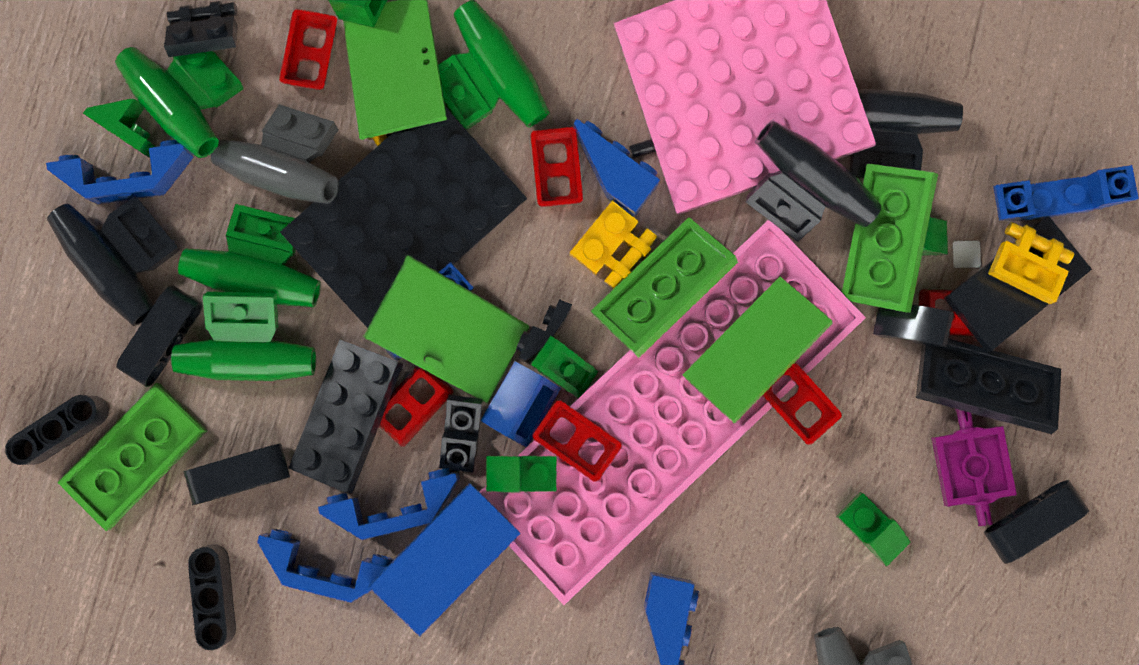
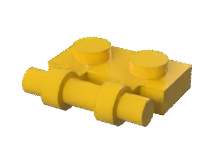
M612 200L569 252V255L595 276L603 266H606L612 272L604 282L614 289L631 273L630 270L641 256L644 258L651 251L650 245L657 236L648 228L639 238L633 235L631 232L638 225L639 221ZM624 242L630 249L619 262L612 255Z
M1010 222L1005 229V234L1014 238L1016 244L1009 241L1000 244L988 274L1048 304L1055 303L1069 272L1057 266V262L1059 260L1069 264L1073 259L1074 252L1064 248V243L1054 238L1048 240L1036 234V229L1028 225L1022 227L1014 222ZM1030 246L1043 252V258L1029 252Z

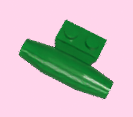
M470 0L461 5L454 12L453 17L469 53L453 54L438 65L444 101L454 117L468 130L493 113L499 99H501L528 128L543 121L550 114L548 106L533 73L504 30L475 0Z
M128 47L122 50L116 57L115 64L140 104L169 136L196 157L204 158L212 154L218 147L219 140L201 110L212 107L218 108L244 89L241 81L213 51L175 56L166 71L136 47Z
M239 204L234 206L225 235L229 251L185 248L179 259L178 273L186 278L220 292L277 293V305L315 307L321 290L320 280L284 265L295 255L296 249L280 231L295 218Z
M206 291L203 295L205 329L208 330L213 339L174 345L171 355V365L175 373L213 380L277 381L312 376L316 371V350L314 347L272 340L279 326L277 293Z

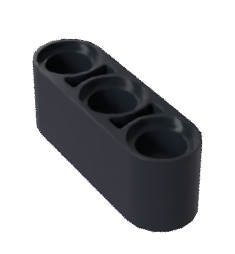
M174 285L167 287L117 361L116 368L145 387L152 385L171 359L174 345L181 344L198 318L203 304Z
M77 395L13 435L5 446L7 458L16 465H34L46 461L106 421L109 415L107 403L98 396ZM89 402L92 406V414L86 420L83 417L82 409ZM59 421L63 429L61 436L57 439L53 434V427ZM28 441L33 447L32 454L29 457L24 453V446Z
M281 443L184 471L192 505L205 503L290 477Z
M1065 480L1053 485L995 522L984 531V534L1002 562L1007 564L1023 557L1082 519L1089 513V509L1071 481Z
M211 544L198 548L191 553L188 560L195 638L201 648L213 651L226 645L233 639L236 633L229 556L222 546ZM206 552L212 554L215 558L213 570H208L203 565L202 560ZM208 588H213L217 591L219 595L217 605H212L207 601L206 591ZM211 623L219 625L222 629L221 640H215L210 635L209 628Z

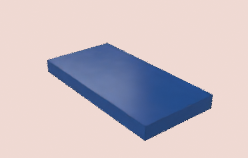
M469 483L369 584V588L417 635L421 636L520 535V532Z

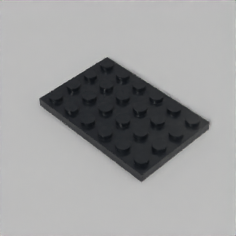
M446 107L447 120L393 132L338 180V192L332 202L328 204L313 202L280 231L367 328L371 324L407 256H411L439 273L450 262L454 265L527 200V197Z

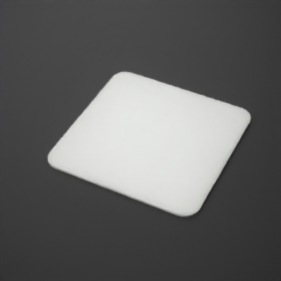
M954 241V267L979 268L981 266L980 242Z

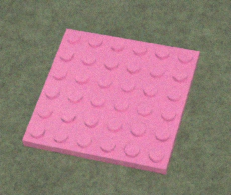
M673 0L614 23L678 215L751 190L767 174L780 171L755 143L761 130L772 120L811 140L835 160L876 146L826 0Z

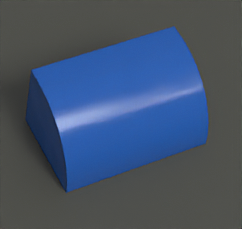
M515 361L480 421L524 447H528L533 438V433L543 421L561 387Z

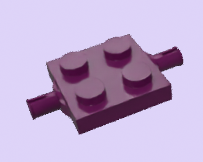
M955 409L960 429L949 435L931 438L943 503L947 507L961 504L975 506L978 526L992 525L989 503L999 498L1017 495L1004 427L997 426L985 429L974 427L971 413Z

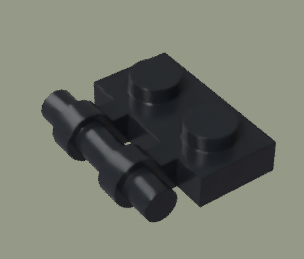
M221 0L209 3V6L192 8L191 5L180 6L179 10L167 12V19L170 24L166 27L164 42L167 56L175 57L236 48L238 26L234 18L237 15L235 2L222 4Z

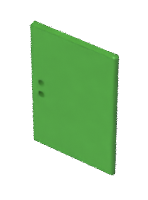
M396 0L386 3L375 27L343 20L358 132L361 140L447 120L428 0Z
M407 256L363 337L488 403L516 352L523 332L529 329V325L411 256Z

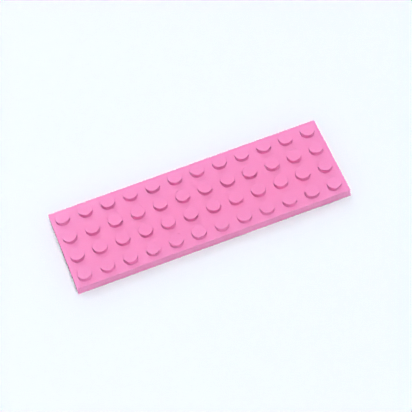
M770 220L763 224L733 253L738 263L643 355L638 358L631 351H628L570 406L622 444V448L599 481L594 482L534 440L518 456H556V492L486 491V486L480 491L520 532V535L509 547L563 605L575 596L772 408L770 403L761 396L733 424L683 377V374L779 277H782L832 320V325L796 361L806 374L866 318L793 241ZM785 375L772 386V391L781 399L796 384L789 376ZM559 418L551 429L550 436L559 443L566 444L575 433L576 427L567 419ZM588 438L578 454L589 464H595L605 448L594 438Z

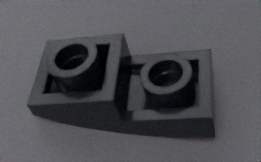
M559 299L557 306L550 305L542 323L548 326L546 331L532 326L530 333L523 332L516 350L521 352L520 360L528 362L537 356L550 336L555 337L572 309V304Z
M912 305L910 313L879 307L873 334L883 338L909 340L917 344L947 347L954 313L918 305Z
M456 395L448 396L445 427L441 443L440 469L449 468V470L474 473L483 399Z

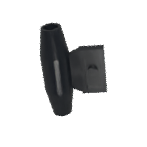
M857 89L876 146L851 154L850 172L857 178L864 179L867 164L921 171L923 148L917 134L959 131L963 120V105L922 93Z
M774 120L770 121L761 130L755 143L780 171L767 174L747 194L745 202L794 240L799 242L821 221L825 207L862 227L870 225L879 215L882 208L881 204L859 179L814 142Z
M133 196L110 213L101 230L69 203L54 209L48 215L47 221L67 257L108 305L132 326L141 324L153 307V303L136 274L155 270L178 253L180 249L136 196Z

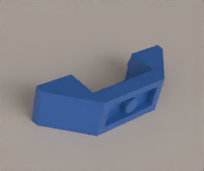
M176 140L163 141L159 147L149 148L152 175L150 172H134L129 174V178L120 180L110 176L95 179L93 165L78 155L58 157L59 161L48 162L46 166L47 170L84 198L98 205L126 201L133 196L140 199L165 195L194 158V154Z
M1132 165L1097 170L1083 177L1030 184V180L993 186L998 217L1001 221H1027L1047 216L1054 217L1082 213L1139 199Z
M449 468L428 473L429 480L421 481L427 509L422 510V505L419 503L401 508L402 515L388 518L387 512L367 516L368 523L364 524L358 497L348 499L347 493L326 497L328 504L318 507L319 514L361 540L429 524L439 514L460 480L459 473L450 474Z
M271 529V533L259 535L257 541L282 586L350 603L371 591L369 584L393 561V558L373 554L372 559L366 558L362 560L355 584L351 583L352 577L344 574L332 573L331 577L319 575L318 568L301 564L295 569L294 564L300 541L291 539V532Z

